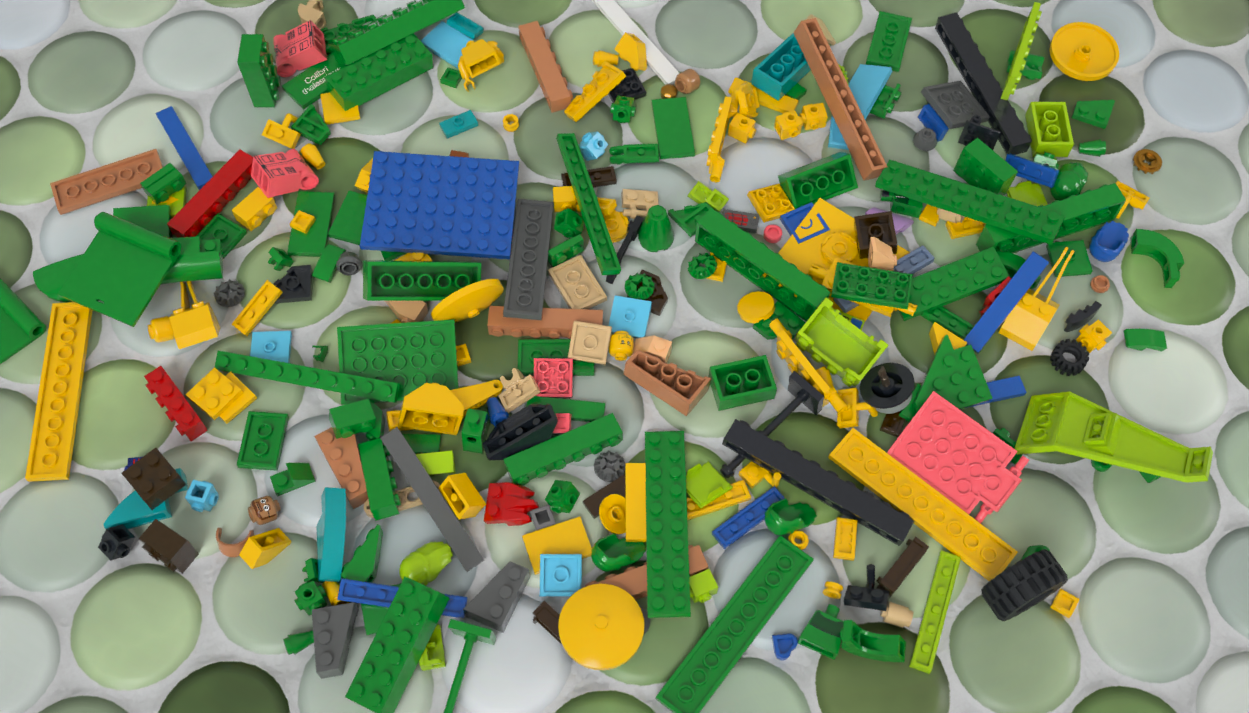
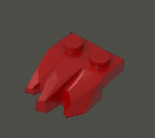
M509 482L489 483L484 522L486 524L506 523L508 526H519L532 522L531 517L527 513L539 508L537 501L529 499L535 492L528 487Z

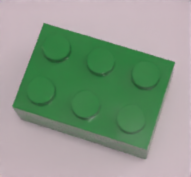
M978 138L963 148L953 170L969 185L1003 196L1008 192L1018 173L1015 168Z
M766 355L711 366L709 369L708 377L712 378L710 385L718 411L775 399L777 387Z

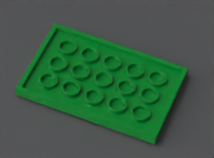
M455 320L337 327L340 373L400 383L397 401H403L406 395L425 383H438L447 386L449 390L459 388ZM341 393V405L369 399ZM371 399L374 403L388 402L377 399Z

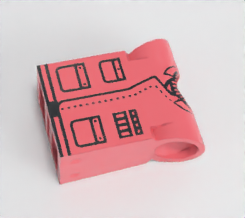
M311 20L285 32V35L281 34L274 37L277 74L281 77H289L296 70H303L327 60L324 33Z
M290 149L286 153L277 152L253 156L251 177L267 198L296 192L299 188L311 190L318 185L319 178L309 165L305 163L296 149Z

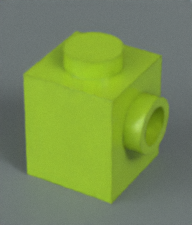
M710 569L689 577L690 598L692 597L694 603L698 601L704 603L710 600L712 595L717 594L718 585Z

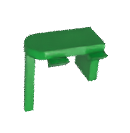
M313 345L312 348H321V353L313 355V358L323 363L328 352V346Z

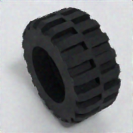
M1044 549L1025 557L998 574L981 589V594L996 617L1001 621H1006L1046 599L1066 584L1068 578L1053 554Z

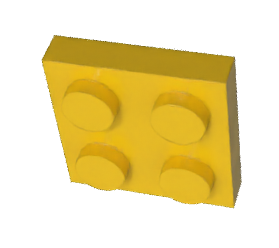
M214 367L185 395L213 420H216L243 394V391Z

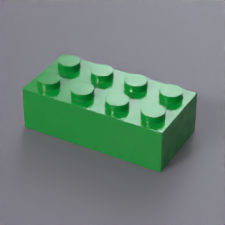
M242 34L237 63L254 107H275L276 100H279L278 87L281 86L280 76H277V67L273 64V55L269 53V43L265 41L263 34Z

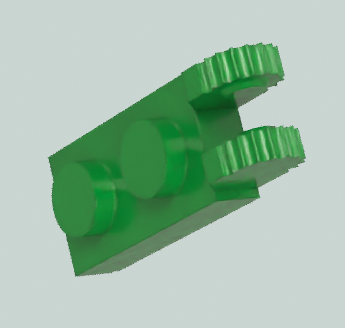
M631 144L612 146L609 149V153L614 155L610 157L611 164L659 162L658 144Z

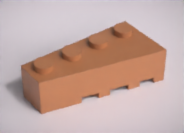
M636 350L626 361L624 369L626 377L685 416L692 411L707 393L712 379L707 376L704 378L698 376L696 372L691 370L685 371L677 368L676 364L671 362L667 364L660 361V358Z
M331 427L315 435L314 437L341 488L346 489V497L352 508L355 509L363 505L368 499L356 434L348 438L341 437L336 439Z

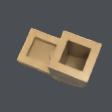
M309 0L307 5L300 3L298 14L301 24L311 20L319 29L324 28L327 23L324 13L321 12L324 8L322 0Z

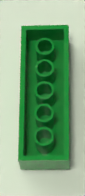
M413 33L325 76L327 91L347 111L433 69L432 53Z
M363 260V299L367 301H442L459 289L481 281V263L476 261Z
M404 577L345 697L375 713H394L449 601V597L410 578Z

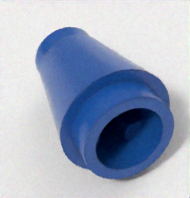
M496 397L487 400L490 422L494 426L509 417V414Z

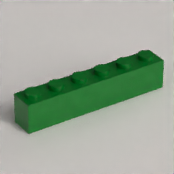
M611 413L504 459V465L512 483L523 486L536 477L542 478L546 476L550 471L563 469L573 461L579 462L587 455L598 454L608 446L614 447L623 440V432L614 414Z

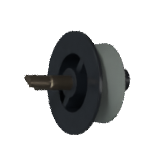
M898 363L877 365L870 369L861 380L860 394L862 399L868 405L875 407L878 412L885 414L900 412L904 410L912 399L915 385L913 374L906 366Z

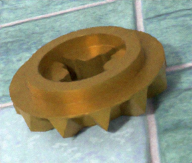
M1149 149L1137 151L1132 159L1134 161L1133 166H1137L1138 171H1144V174L1158 172L1162 166L1161 157Z

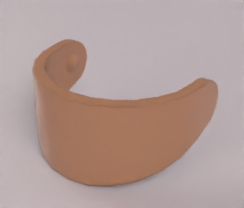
M217 528L216 540L220 551L227 557H238L248 538L254 536V531L250 530L248 536L239 543L226 544L220 540L222 529Z

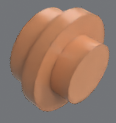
M1098 275L1091 280L1090 286L1097 293H1105L1110 287L1109 279L1103 275Z

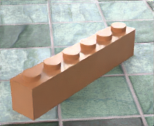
M538 21L518 26L519 38L551 112L566 109L570 105L571 100H573L571 90L567 89V81L561 75L560 65L555 62L556 56L554 51L551 52L550 42L548 39H545L544 28L540 27Z
M489 306L487 326L489 335L497 337L510 335L513 337L531 336L533 338L550 337L553 339L562 337L571 339L574 321L603 325V310L543 308L542 320L503 317L504 306Z
M689 545V577L707 570L709 567L700 546L693 547V545ZM647 561L643 566L638 568L635 566L629 567L624 570V573L619 575L610 574L605 577V580L589 582L585 587L593 584H610L625 590L635 600L647 596Z

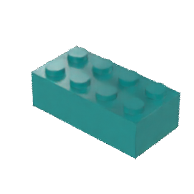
M794 33L753 70L751 83L778 101L811 70Z

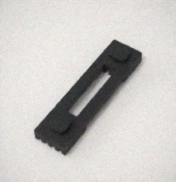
M636 216L634 222L631 220L627 227L628 233L617 253L620 266L621 260L631 241H635L643 222V218L640 216ZM617 274L607 275L606 282L613 284Z

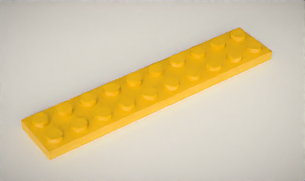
M75 302L52 303L25 476L28 482L69 480L93 311Z
M852 428L829 454L828 458L882 500L889 503L895 510L907 513L910 519L914 520L916 526L951 553L959 556L964 563L988 581L1002 573L1018 553V551L856 429Z

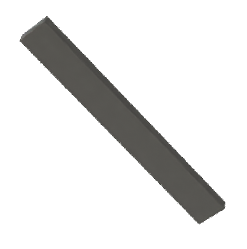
M398 427L382 436L380 439L465 570L468 572L483 562V557Z

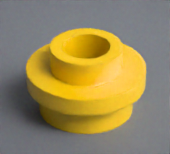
M799 530L794 531L788 537V541L801 550H804L809 542L808 536ZM800 539L802 543L797 544L794 540Z

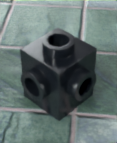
M121 524L105 530L98 548L110 561L124 558L130 553V548L136 537Z

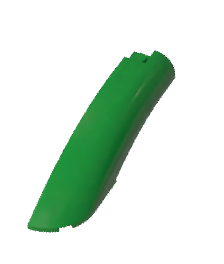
M199 236L171 238L181 243V252L161 285L223 278V256L220 239L200 240ZM83 254L33 271V278L38 289L50 299L60 302H73L59 296L58 293Z

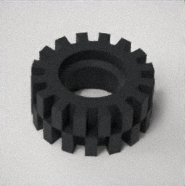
M1066 339L1065 342L1064 340L1060 341L1051 353L1050 361H1052V366L1056 365L1055 370L1058 371L1060 369V374L1062 375L1066 372V376L1071 374L1075 376L1077 373H1081L1089 361V351L1085 352L1086 346L1081 347L1083 344L1081 342L1076 344L1075 339L1070 342V339ZM1063 353L1074 355L1077 361H1067L1063 357Z

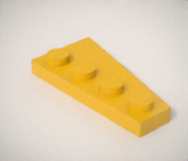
M604 61L601 64L602 69L593 74L592 77L594 79L590 84H585L582 88L583 93L577 95L564 111L566 116L575 122L581 119L626 77L622 70Z

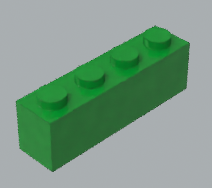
M380 438L358 444L370 510L373 517L377 521L400 514L398 506L401 505L399 494H395V489L398 486L395 477H392L391 472H394L392 461L388 460V456L391 455Z

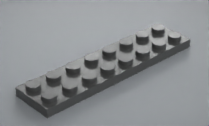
M528 199L517 200L503 317L542 320L554 202Z

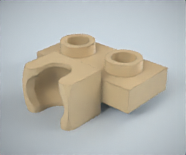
M516 368L512 369L513 377L511 380H506L504 376L500 377L506 391L498 396L508 413L541 392L532 375L524 378L523 374Z

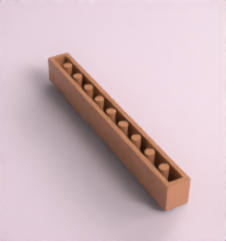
M817 19L802 20L794 31V35L863 180L877 178L883 169L887 167V164Z

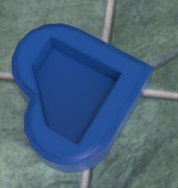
M772 635L776 658L779 660H787L791 651L796 649L798 644L795 635Z

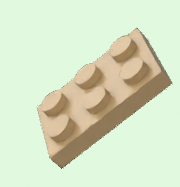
M581 255L548 270L550 278L569 309H590L607 301L606 294Z

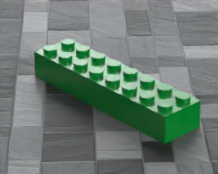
M411 1L403 9L399 7L392 10V14L388 16L386 14L377 18L378 21L374 23L372 21L367 22L359 30L357 28L352 29L344 37H335L332 39L333 42L329 44L337 63L349 65L464 9L463 1Z
M1116 183L1038 207L1065 215L1055 238L1056 240L1106 222L1114 221L1126 199ZM985 224L976 246L979 251L994 246L996 252L1016 253L1044 242Z
M710 208L697 221L696 243L707 251L712 252L721 261H725L728 266L764 292L770 294L806 322L826 297L829 299L830 292L824 285L818 284L811 276L798 270L794 264L788 263L780 254L771 251L764 243L754 239L749 232L740 229L736 223L730 222L719 211Z

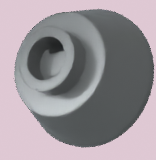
M923 128L915 134L913 142L918 149L930 151L936 147L937 137L932 129Z
M344 252L340 255L336 268L340 273L350 276L361 270L362 263L355 253Z

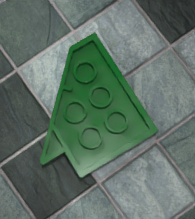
M948 335L942 338L913 402V406L917 413L933 391L959 410L993 399L971 345L954 350Z

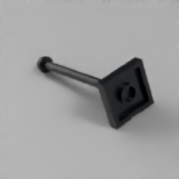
M795 371L789 376L788 391L796 398L763 430L768 436L801 403L815 415L822 410L824 396ZM738 454L728 465L723 464L720 472L726 478L733 477L735 475L733 471L746 458Z

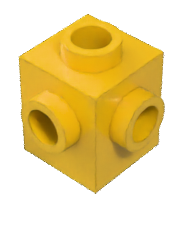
M823 103L805 105L799 114L803 120L805 130H816L826 126L828 116Z
M795 110L785 112L782 115L776 116L774 128L781 140L793 138L801 133L803 120L797 115Z
M1098 319L1092 325L1086 324L1079 331L1081 334L1076 341L1083 343L1081 346H1086V350L1091 353L1095 349L1098 351L1107 344L1106 339L1112 332Z

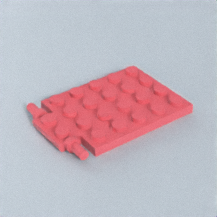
M934 391L887 452L968 515L981 500L983 502L980 507L981 510L974 518L980 524L988 514L991 515L993 511L998 512L1021 483L1022 480L1019 478L1022 474L1021 471L1029 462V459L1022 456L1015 466H1012L1009 470L1006 469V466L1018 451Z

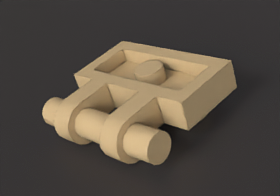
M622 189V208H629L623 209V216H629L633 219L636 216L645 218L652 206L659 205L658 191Z

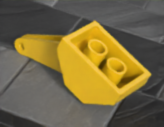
M1068 247L1064 249L1060 258L1037 290L1029 289L1007 316L998 333L1033 351L1060 304L1052 301L1051 298L1069 260L1075 252L1074 250L1071 251L1048 298L1038 292L1061 262Z
M187 281L194 301L192 308H190L186 285L184 282H180L181 308L173 310V314L169 318L179 349L218 337L220 325L209 302H198L192 282Z
M492 380L449 390L447 386L438 383H425L404 397L398 427L457 435L462 418L466 416L467 409L476 410L486 404L488 399L500 395L503 389L502 382Z

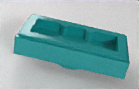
M458 12L449 17L446 23L473 40L481 35L484 30L482 26Z
M471 110L439 123L447 139L479 126Z

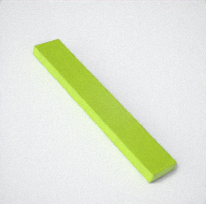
M943 550L939 553L909 667L928 674L932 671L961 560L959 556Z

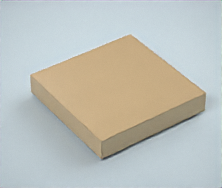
M574 321L568 359L606 365L612 327Z

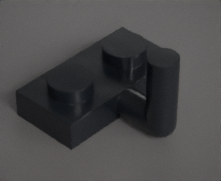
M873 564L867 565L866 587L848 585L844 597V605L881 611L887 610L890 591L874 589L875 566Z

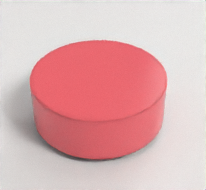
M768 225L765 228L764 239L767 242L777 243L781 240L782 229L779 226Z

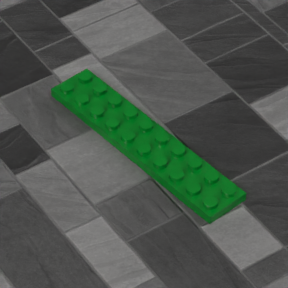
M893 160L888 161L887 167L883 169L875 184L876 188L1050 245L1053 244L1065 218L1063 214Z
M684 431L645 432L648 618L691 617Z
M780 535L655 699L673 713H700L814 559Z

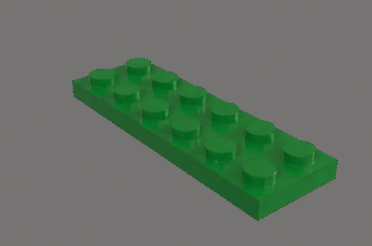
M993 246L912 278L909 303L918 305L913 316L901 311L899 313L903 321L909 320L925 312L1001 284L1009 274Z

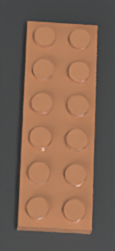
M153 149L52 182L50 185L58 212L62 215L142 188L140 183L163 168L157 149Z

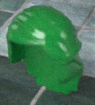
M1080 162L1062 165L1054 187L1050 188L1051 195L1059 201L1067 199L1071 195H1079L1089 174Z
M787 499L772 503L764 513L767 528L772 533L781 536L792 534L796 530L810 526L817 517L816 511L807 503L802 504L799 502L789 505Z
M611 534L599 539L591 549V558L595 566L601 571L610 572L640 560L646 552V546L644 542H626V538L618 539L615 534Z

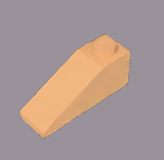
M385 301L401 323L422 322L428 314L427 304L423 301Z

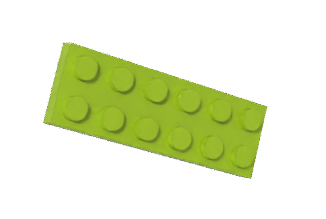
M1034 2L1025 22L1000 99L1008 100L1009 95H1013L1017 85L1015 83H1019L1022 73L1019 71H1023L1026 63L1024 58H1027L1030 51L1028 45L1031 46L1034 38L1031 34L1035 33L1038 23L1035 22L1039 21L1042 11H1039L1041 3Z

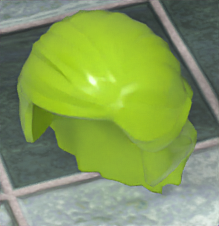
M443 541L429 542L416 551L411 552L400 564L399 573L402 581L404 577H407L427 586L452 561L453 553L451 552V547L448 543L444 544Z

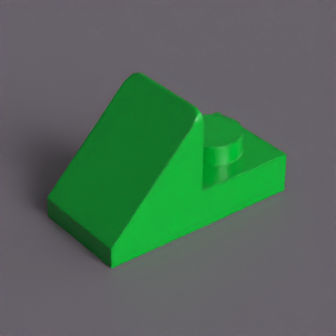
M286 463L287 470L270 476L277 497L316 482L309 463Z

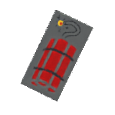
M724 209L723 216L730 222L736 223L743 231L757 233L759 214Z

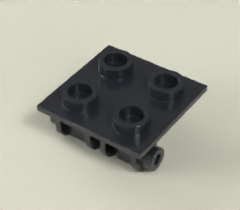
M974 115L970 121L966 120L958 143L967 146L978 138L993 150L1001 132L980 125L981 117Z

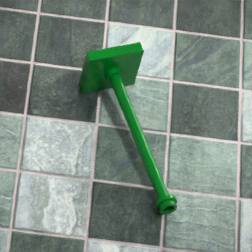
M450 619L448 628L453 634L464 637L466 641L444 713H453L473 644L481 641L494 645L497 638L491 629Z

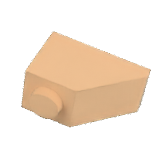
M870 237L869 267L893 271L894 266H897L896 254L893 255L892 247L875 237Z
M657 336L636 338L633 354L636 350L660 358V361L667 363L672 350V341Z

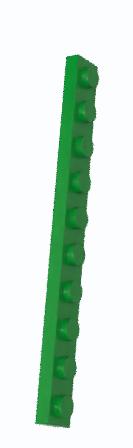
M575 133L557 134L556 140L601 274H620L621 267Z
M217 351L215 368L220 371L397 403L400 383L225 351Z

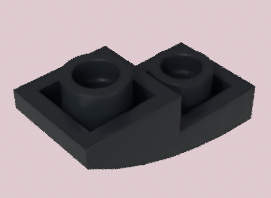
M1095 301L1092 306L1087 305L1083 311L1079 309L1075 315L1071 313L1065 321L1067 326L1064 331L1070 332L1088 323L1096 315L1102 304Z

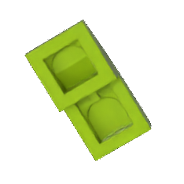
M699 181L687 196L698 204L707 202L715 211L719 212L729 200L718 190L714 189L712 191Z

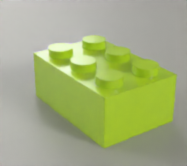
M1030 102L1025 118L1028 134L1031 136L1032 141L1030 144L1032 157L1035 156L1036 152L1041 154L1049 152L1054 154L1055 157H1068L1074 142L1066 102Z

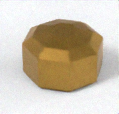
M666 84L662 86L660 96L662 99L676 98L677 88L674 85Z

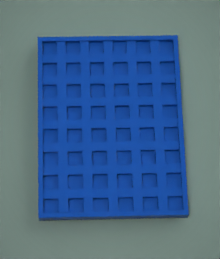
M374 151L360 249L510 260L519 161Z

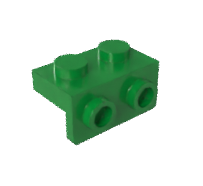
M1015 50L1010 51L1006 64V72H1009L1016 52ZM1029 53L1027 58H1024L1026 63L1023 71L1020 70L1019 72L1031 80L1041 79L1044 56Z
M897 84L895 89L885 85L869 113L885 119L888 113L891 114L895 106L893 104L894 101H898L902 92L899 91L901 84Z
M579 234L549 249L548 262L552 268L584 251V239Z

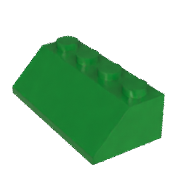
M838 152L778 175L780 186L795 209L811 202L815 205L819 198L828 200L858 188L851 156L844 152Z

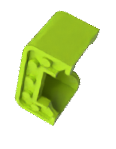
M826 297L797 333L795 345L801 351L806 350L810 353V357L815 362H821L827 366L826 369L831 374L840 376L842 378L841 381L848 387L857 386L888 347V344L882 339L879 342L873 341L875 337L872 335L869 337L839 314L840 311L838 309L834 311L832 307L834 303Z

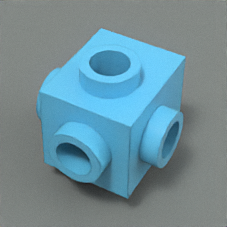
M598 131L588 132L582 137L579 148L582 156L589 161L602 156L609 144Z
M193 480L185 499L193 510L211 512L212 507L217 504L219 496L212 483Z

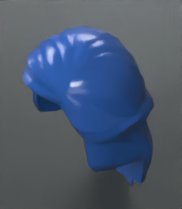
M1115 221L1106 222L1091 238L1089 246L1091 255L1100 262L1114 260L1124 249L1128 241V228Z

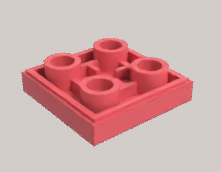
M534 358V379L541 391L535 396L572 398L573 359Z

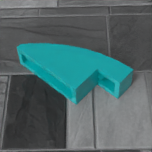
M181 468L175 469V471L186 483V485L182 487L180 490H178L176 493L188 490L187 478L185 473L182 471ZM134 491L113 510L103 523L104 528L108 529L123 524L127 529H132L152 523L155 519L160 521L170 518L172 513L169 498L151 510L139 494Z
M325 487L321 495L322 515L316 526L318 581L340 582L345 545L346 489Z

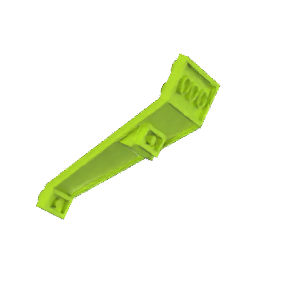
M1070 391L1031 396L1015 446V450L1018 451L1017 454L1058 451L1186 483L1208 481L1213 456L1211 447L1188 448Z

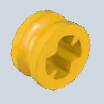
M514 114L504 116V129L508 132L516 131L519 127L518 117Z
M831 581L825 582L824 586L826 589H823L822 593L829 598L840 599V592L843 591V586Z

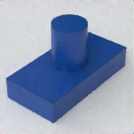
M930 104L924 105L918 118L926 128L932 129L935 132L937 142L942 141L949 128Z

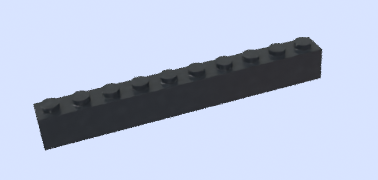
M957 12L938 17L935 29L972 95L990 116L988 123L991 128L1001 132L998 140L1005 153L1018 155L1027 152L1032 142L1031 136L1027 134L1022 121L1017 117L1016 111L1009 101L1000 99L1003 92L1000 83L995 79L992 69L988 67L985 57L978 50V46L971 38V34L967 31L963 20Z
M735 419L723 439L722 445L772 474L780 473L781 479L845 516L858 520L859 524L898 546L904 542L914 523V520L910 519L907 513L894 510L889 503L885 501L880 502L870 492L859 490L854 483L838 478L835 472L824 470L819 463L803 458L800 452L789 450L782 442L768 438V435L761 430L756 431L743 420L738 421Z

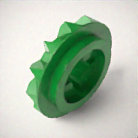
M699 253V256L693 257L692 261L688 262L689 267L687 269L693 278L705 279L715 272L717 262L713 255L708 253L702 255ZM699 263L705 264L706 268L699 267Z
M645 273L630 275L625 280V292L634 299H647L654 292V282ZM639 282H642L643 285L637 291V285Z

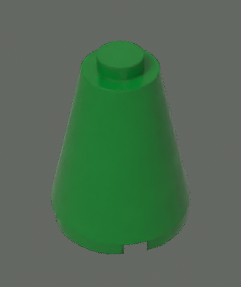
M660 205L652 206L648 210L638 232L640 244L647 251L658 252L663 249L665 251L671 247L674 241V231L666 209Z

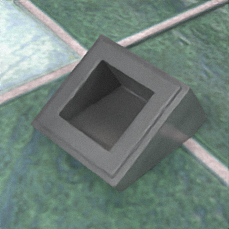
M549 505L530 511L536 531L556 524Z

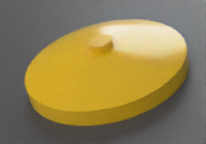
M1073 22L1066 24L1056 31L1050 43V56L1057 68L1064 74L1082 81H1095L1108 76L1114 70L1119 60V48L1115 39L1106 30L1091 23Z
M486 279L475 282L443 299L434 307L431 317L434 321L455 320V323L473 318L494 303L501 296L504 288L498 279Z
M593 584L575 592L564 604L559 617V637L564 650L576 663L593 670H610L625 664L639 649L644 634V618L638 603L628 592L610 584Z

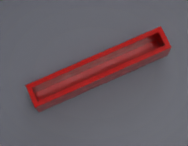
M239 149L167 223L171 233L178 238L196 237L252 178L253 157Z

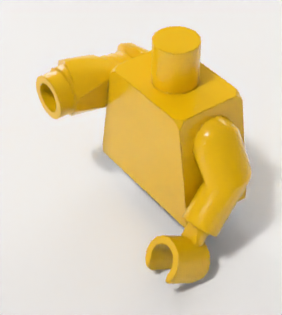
M483 39L476 42L471 40L467 42L466 47L462 48L458 69L462 79L465 80V89L469 92L467 87L472 84L474 90L476 88L469 77L474 78L504 62V53L497 47V42H486Z

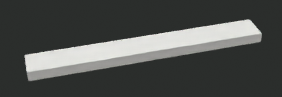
M592 0L622 36L625 32L631 33L645 43L649 67L665 85H674L679 72L616 1Z

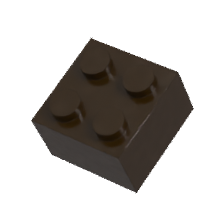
M892 211L854 216V229L860 259L868 258L870 237H875L892 247L893 254H897L898 244Z
M154 448L122 472V475L151 510L155 509L186 485L157 448Z
M157 519L138 538L144 544L142 548L153 559L163 562L164 566L172 572L178 570L183 574L199 555L187 539Z

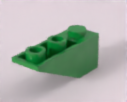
M379 524L368 532L366 541L363 545H359L356 548L354 557L343 566L340 574L342 579L369 583L374 581L377 576L383 531Z

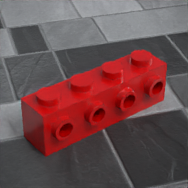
M162 366L144 376L148 381L145 386L151 394L156 393L158 395L155 400L161 408L166 407L168 409L165 413L171 422L176 420L178 425L175 427L181 436L186 434L189 440L193 441L208 431Z

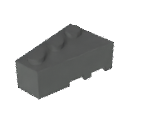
M510 561L463 609L465 616L504 633L530 579L529 569Z
M355 603L312 609L316 673L321 679L343 675L349 652V643L359 611Z

